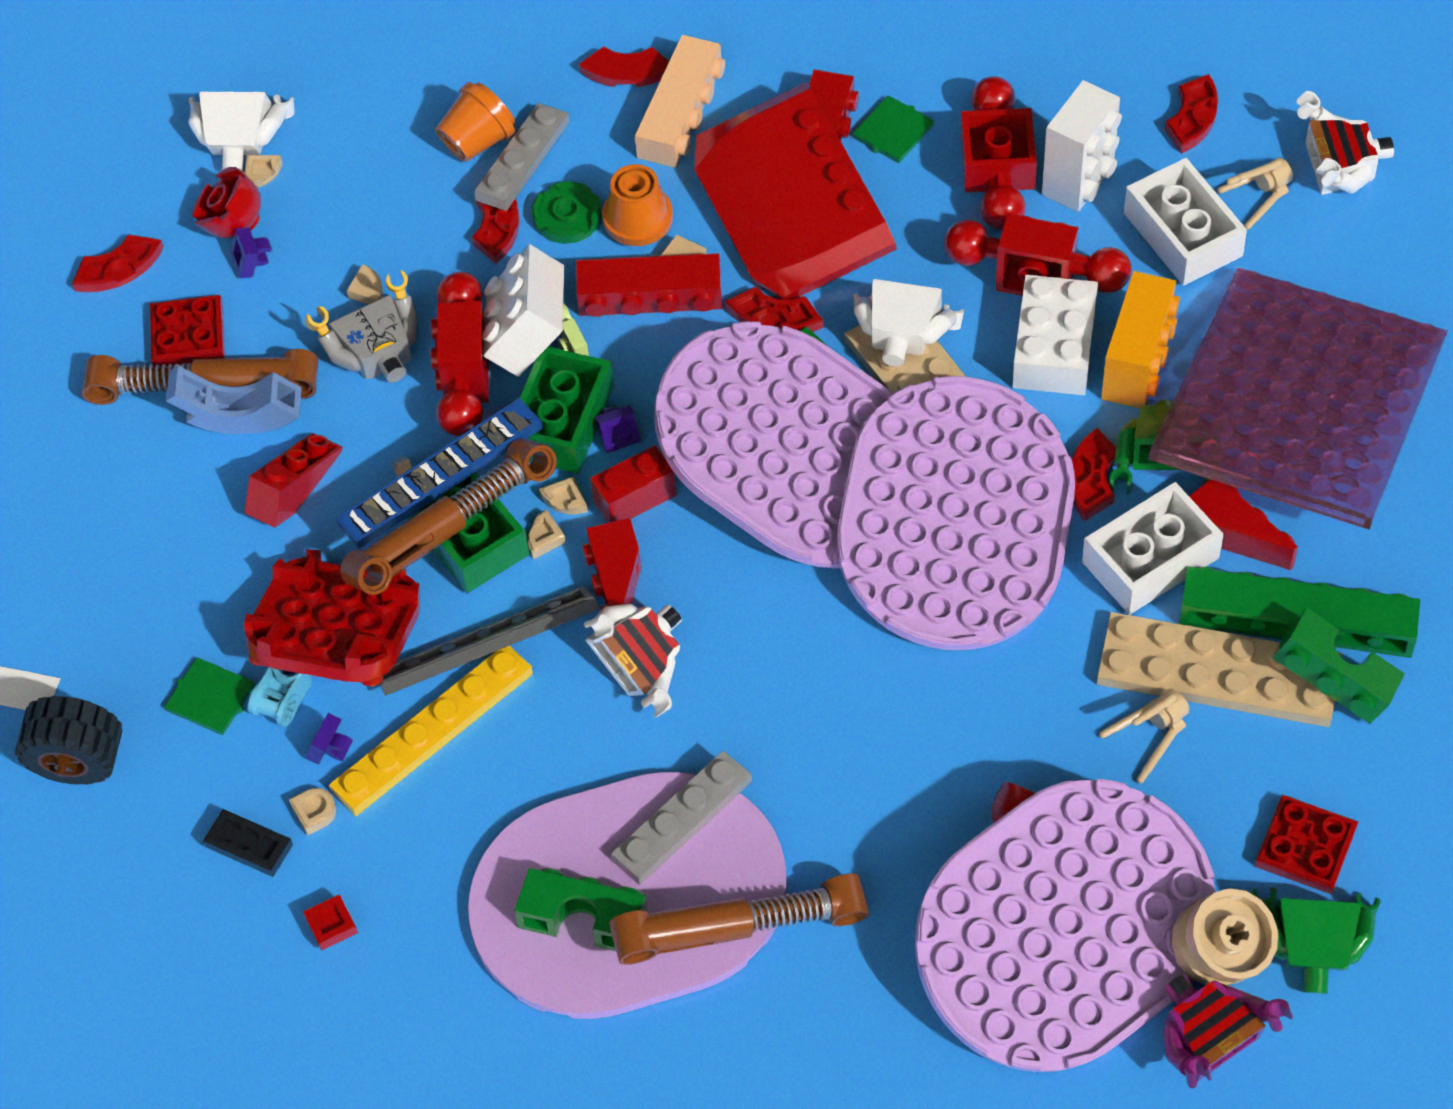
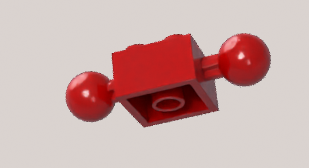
M989 76L980 80L973 88L971 103L974 111H961L960 140L965 193L986 192L980 204L981 216L988 226L1003 231L1007 213L1018 216L1025 215V201L1018 190H1035L1037 161L1032 108L1013 109L1015 105V92L1011 84L1004 78Z
M1007 213L1000 239L989 237L984 226L973 220H962L953 224L947 231L944 239L947 255L959 265H975L985 257L997 259L996 291L1023 296L1025 275L1073 279L1074 274L1086 276L1087 281L1098 282L1097 291L1114 293L1126 286L1132 273L1131 262L1120 249L1103 247L1093 252L1090 256L1077 254L1079 227L1062 222L1055 223L1034 219L1024 215L1018 216Z
M453 272L441 280L437 289V318H431L432 340H435V348H431L432 370H435L436 390L443 391L444 394L437 404L436 418L438 424L446 433L460 437L482 422L483 407L481 403L489 402V359L483 356L484 339H482L485 327L482 308L483 291L479 281L466 272Z

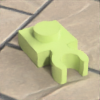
M563 304V331L560 333L562 338L558 339L559 348L589 356L588 345L574 318H571L566 305Z

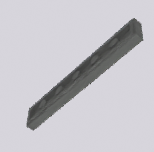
M582 586L397 661L392 669L383 675V680L378 685L384 695L387 696L596 611L598 606L595 597L586 587Z

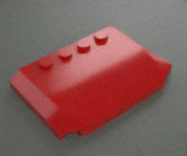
M806 82L696 135V175L753 283L762 290L767 289L778 296V299L792 300L897 250L895 240L884 217L814 92Z

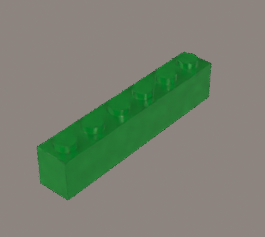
M1187 566L1179 624L1282 640L1288 627L1307 607L1339 629L1334 640V645L1337 648L1412 658L1418 633L1420 599L1411 598L1400 593L1382 594L1370 592L1363 588L1346 589L1332 587L1326 583L1310 584L1296 582L1285 577L1267 578L1254 576L1248 572L1231 573L1217 571L1205 566L1198 568Z

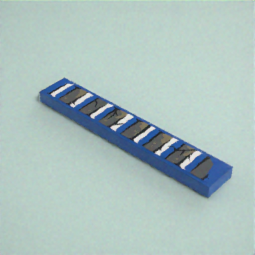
M518 398L337 516V525L358 549L364 547L505 454L513 441L520 438L528 439L543 429L541 420Z

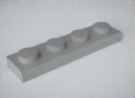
M537 103L475 189V201L507 211L569 124V113Z
M722 751L611 853V860L637 884L641 885L752 782L751 773L725 751Z

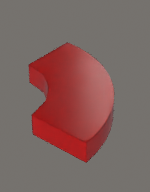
M603 46L578 65L581 74L597 83L615 87L616 84H636V87H642L660 82L669 61L653 47L638 53L624 54L614 52Z
M1209 74L1179 85L1178 95L1182 107L1174 117L1165 122L1164 130L1181 154L1199 144L1208 135L1215 122L1218 94L1214 81Z
M516 198L507 211L476 201V206L483 214V220L480 228L471 237L472 244L495 264L509 252L519 231V212Z
M128 234L123 243L113 251L99 256H84L72 283L74 291H106L133 281L147 271L157 260L163 249L162 241L160 239Z
M755 286L725 301V309L738 322H760L761 325L778 328L787 326L799 331L807 326L812 332L823 328V319L806 296L792 300L776 299L765 295Z
M1098 428L1091 431L1080 442L1072 457L1075 475L1073 505L1084 521L1113 504L1115 495L1108 485L1107 476L1110 468L1115 464L1116 447Z

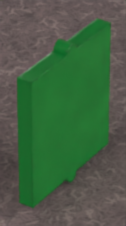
M888 95L853 132V138L872 148L873 153L879 152L900 163L934 126V120L916 111L913 105L907 106Z
M197 657L184 678L177 680L178 687L164 708L167 712L223 736L235 716L243 712L242 705L255 687V683L252 680Z

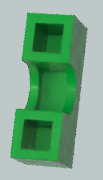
M1306 607L1288 627L1272 658L1353 712L1356 716L1371 724L1390 705L1405 673L1374 652H1371L1360 665L1346 662L1339 656L1334 645L1339 629Z
M529 868L514 912L518 928L557 937L562 922L568 916L575 913L589 914L595 918L592 929L595 946L616 951L609 921L623 913L638 910L648 912L646 895L641 894L634 888L627 886L613 888L602 885L599 881L588 877L575 879L563 876L560 872L550 868H543L541 870Z

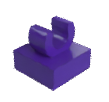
M250 228L235 229L230 250L239 278L253 277L256 266L268 264L269 261L265 252H271L272 250L268 238L260 237L253 239Z
M616 404L601 409L603 414L595 417L601 443L606 453L641 442L635 413L630 405L619 409Z
M327 713L305 756L306 759L319 765L326 752L332 758L343 761L353 740L346 735L336 733L342 719Z

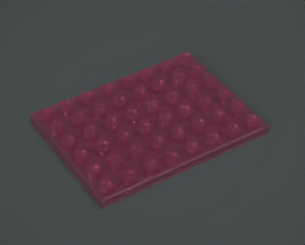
M1238 267L1152 444L1149 460L1370 530L1444 345L1448 330Z

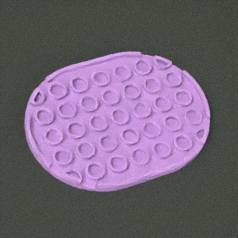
M760 322L733 323L729 327L715 331L708 330L687 343L674 356L663 374L656 394L654 422L659 445L671 469L680 481L702 501L758 541L789 559L817 567L841 568L837 553V528L856 439L869 415L882 405L893 392L830 347L806 333L787 326L778 328L761 325Z
M964 376L933 378V381L923 382L914 386L910 384L890 395L882 405L869 415L858 434L851 457L838 521L837 553L839 564L849 589L864 610L882 626L904 639L916 644L943 650H971L988 647L1003 642L1027 628L1041 614L1053 596L1063 567L1074 502V469L1071 456L1068 455L1060 439L1061 434L1045 414L1039 413L1025 401V397L997 383L979 378Z
M680 772L645 774L542 804L526 812L508 825L493 840L477 866L469 893L468 912L471 933L478 955L493 979L515 995L519 1001L542 1012L549 1011L569 1015L570 1018L595 1019L619 1015L716 985L747 966V962L763 946H766L775 928L771 927L770 930L765 928L763 931L758 929L757 932L753 931L752 937L657 954L650 960L641 963L622 965L618 961L616 951L595 946L592 930L595 918L589 914L575 913L568 916L562 922L557 937L518 928L514 910L529 868L536 870L550 868L566 877L575 879L588 877L599 881L602 885L613 888L621 886L631 887L646 895L649 914L742 897L748 902L752 900L758 901L760 898L764 900L767 897L771 899L773 896L778 898L780 895H786L787 877L783 851L774 829L763 813L748 798L739 793L650 877L639 885L611 860V853L695 777V774Z
M1104 779L1073 782L1071 780L1052 785L1037 792L952 855L938 870L926 890L917 917L915 952L919 976L932 1007L947 1028L966 1046L979 1055L1009 1068L1031 1072H1056L1084 1065L1104 1055L1173 1002L1164 990L1168 983L1181 974H1184L1191 984L1194 982L1185 974L1176 961L1172 949V928L1179 914L1191 903L1215 892L1213 882L1215 876L1208 856L1192 829L1175 811L1153 795L1148 796L1141 791L1128 787L1125 783Z

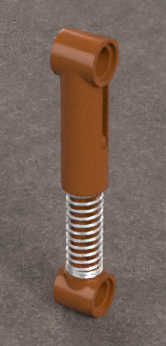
M305 349L287 351L283 357L194 359L192 365L190 363L187 367L184 363L181 365L186 370L222 386L240 387L251 385L274 372L302 387L301 399L310 398L316 393L318 357L313 352ZM95 355L88 358L85 362L82 396L90 403L108 405L114 403L118 396L126 392L131 393L134 391L138 393L140 390L141 393L145 391L150 393L153 390L156 393L158 390L160 392L167 391L169 371L175 367L169 364L168 368H166V365L163 364L162 368H160L157 364L154 368L151 364L147 368L144 364L143 368L137 365L135 369L133 365L130 368L126 365L121 366L120 362L114 357Z
M526 438L513 441L506 451L505 460L499 463L497 467H493L492 471L489 470L481 478L472 481L471 485L466 486V489L462 488L460 492H456L455 496L450 498L443 496L367 549L349 552L341 563L340 573L342 579L346 584L370 595L384 592L389 587L392 577L466 527V518L471 519L472 515L476 516L477 511L482 512V507L487 508V504L492 505L493 500L497 501L498 497H503V493L508 494L509 490L514 489V486L518 487L531 480L542 482L548 479L556 468L557 460L554 451L544 444ZM533 455V459L531 461V464L529 465V459ZM369 566V572L367 576L363 578L364 571Z
M850 873L835 876L824 881L817 890H807L805 893L801 891L798 894L792 893V895L786 894L785 896L780 895L778 898L773 896L771 899L767 897L764 900L760 898L758 901L752 900L748 902L742 897L651 914L643 910L631 911L611 919L609 926L619 963L631 965L650 960L657 954L750 938L753 931L757 932L758 929L763 931L765 928L770 930L771 927L776 929L778 924L783 928L785 923L791 926L792 923L797 925L798 922L804 924L805 920L810 923L812 919L816 922L818 919L830 921L831 925L835 927L852 925L866 919L870 915L859 875Z

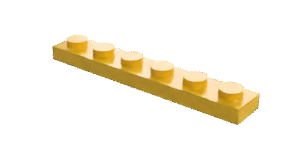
M511 646L495 651L329 784L331 792L355 817L358 816L533 675L532 666Z

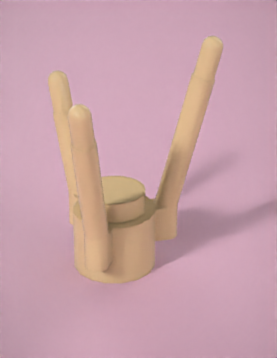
M1278 157L1263 166L1227 179V184L1217 189L1218 193L1222 194L1256 180L1258 187L1262 191L1273 192L1245 223L1244 227L1247 230L1280 197L1289 192L1286 184L1293 180V172L1290 165L1283 158Z
M1168 689L1159 698L1153 699L1143 708L1102 730L1099 736L1100 738H1106L1130 724L1137 726L1148 719L1159 729L1169 728L1136 779L1138 783H1143L1174 737L1186 727L1182 718L1189 713V705L1178 691Z

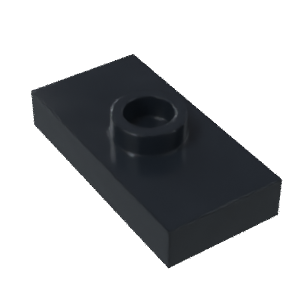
M225 809L221 811L203 840L206 848L271 877H274L293 846L291 838Z

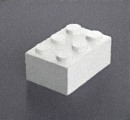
M1083 80L1048 124L1045 140L1043 196L1076 212H1079L1087 201L1092 202L1094 200L1100 183L1104 178L1109 179L1117 166L1115 151L1120 140L1117 136V128L1122 119V114L1119 113V96Z
M1187 158L1126 187L1125 216L1183 286L1243 256L1247 229Z
M529 244L520 254L515 253L510 258L506 269L499 277L494 276L488 282L484 291L486 307L483 312L485 327L482 334V339H484L483 356L519 377L563 331V264Z
M1025 275L1012 388L1085 396L1098 282Z
M1174 482L1085 537L1082 563L1130 615L1184 581L1187 566L1195 568L1206 567L1219 559L1223 533L1183 489Z

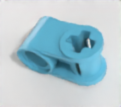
M269 667L250 695L248 712L253 715L261 713L275 719L278 725L287 727L294 719L307 691L311 688L313 682L312 675L295 673L294 675L287 676L286 674L289 671Z

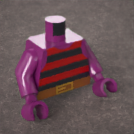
M1181 974L1164 988L1177 1005L1168 1013L1164 1022L1165 1057L1171 1065L1186 1076L1188 1087L1195 1088L1197 1087V1082L1204 1077L1209 1081L1212 1080L1211 1072L1258 1040L1266 1026L1263 1022L1268 1021L1270 1028L1274 1032L1281 1031L1283 1027L1278 1017L1293 1018L1288 1002L1283 999L1267 1001L1232 986H1223L1216 980L1211 981L1197 991L1185 975Z

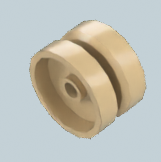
M1229 888L1214 892L1203 899L1191 903L1179 914L1172 928V949L1178 965L1189 978L1202 986H1206L1213 980L1218 981L1223 986L1233 985L1254 977L1270 965L1277 951L1278 929L1273 914L1261 899L1244 890Z

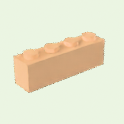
M681 35L635 134L638 159L676 168L681 156L687 155L693 129H699L703 115L702 109L705 104H710L714 93V83L716 79L722 78L725 70V59L721 58V44Z

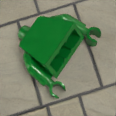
M1160 400L1155 405H1144L1140 407L1138 418L1131 419L1118 433L1114 463L1118 466L1110 475V488L1113 493L1114 485L1119 480L1127 482V494L1132 491V474L1128 470L1129 466H1132L1133 470H1205L1206 466L1208 472L1202 486L1215 475L1227 484V475L1218 466L1222 464L1218 433L1205 421L1199 419L1195 409L1191 406H1175L1170 400Z
M1270 887V898L1261 900L1273 914L1278 929V945L1275 957L1284 960L1285 967L1304 968V993L1328 994L1329 970H1347L1349 965L1355 964L1361 959L1373 942L1375 915L1381 903L1380 899L1375 897L1372 906H1366L1360 899L1362 893L1357 894L1354 903L1281 898L1277 901L1276 907L1277 891L1274 887ZM1253 889V890H1252V895H1254V896H1256L1257 898H1259V897L1257 896V890H1256V889Z

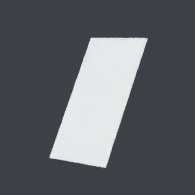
M0 666V705L26 710L30 702L36 701L38 698L54 696L61 678Z

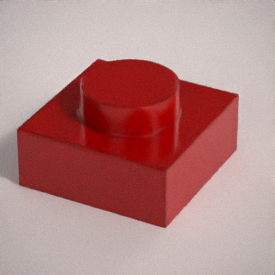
M340 894L303 911L304 917L321 951L358 933Z

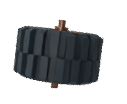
M63 696L38 698V700L30 702L28 707H26L15 748V756L18 757L17 760L20 764L26 766L25 768L49 780L76 785L100 783L112 775L123 731L122 724L113 713L108 712L102 706L86 700Z

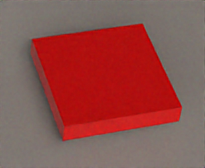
M221 295L150 303L151 361L154 368L157 364L160 367L163 364L166 366L172 364L174 366L176 363L178 365L192 363L194 359L225 358L223 302Z
M1282 794L1254 867L1332 895L1356 832L1358 821Z

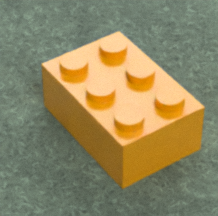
M1133 271L1105 358L1101 400L1140 409V407L1146 405L1148 396L1155 397L1160 380L1158 373L1160 368L1165 366L1169 351L1167 344L1169 339L1173 340L1178 321L1176 315L1181 297L1175 296L1176 280Z

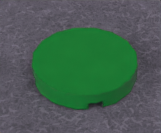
M573 181L557 182L551 185L549 190L544 193L541 191L536 196L532 205L533 223L539 234L549 241L561 244L577 243L590 237L598 229L602 220L601 202L597 194L595 195L591 192V188L585 184Z

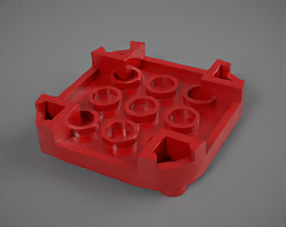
M306 549V557L292 559L286 563L280 558L272 566L273 579L254 614H246L245 643L249 662L255 666H267L294 673L345 682H361L365 686H376L382 682L383 675L387 674L396 664L417 621L420 611V583H416V581L406 574V569L392 577L389 587L384 592L370 595L345 583L340 573L341 565L321 562V550ZM369 570L364 571L363 578L367 576Z

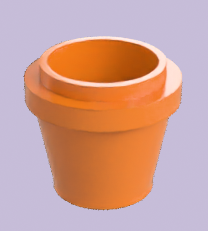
M466 82L459 89L460 95L435 127V131L441 141L454 155L464 162H468L500 140H508L515 133L513 126L515 119L509 109L496 94L479 82L476 84Z
M631 164L618 169L613 174L610 182L609 196L602 210L603 224L610 237L619 243L629 246L652 244L666 235L673 222L672 204L668 196L662 191L658 177L651 168L640 164Z

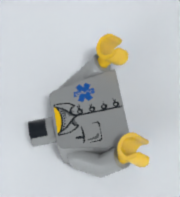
M400 270L404 283L399 287L391 284L389 274H387L386 286L391 292L395 293L396 299L393 300L391 295H388L330 322V330L326 325L329 314L324 307L318 306L316 308L317 313L322 318V323L313 322L311 316L308 313L306 314L304 321L306 327L312 331H318L320 335L318 340L332 363L352 372L358 371L365 379H372L380 374H384L388 382L394 383L405 376L406 369L403 364L412 358L409 347L416 342L418 318L411 296L406 295L405 288L408 277L404 271Z

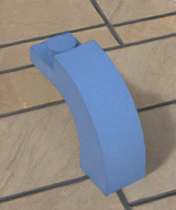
M178 365L169 371L166 402L186 411V422L193 426L225 434H254L278 429L299 418L302 387L274 372L251 385L240 387L222 386L212 383Z

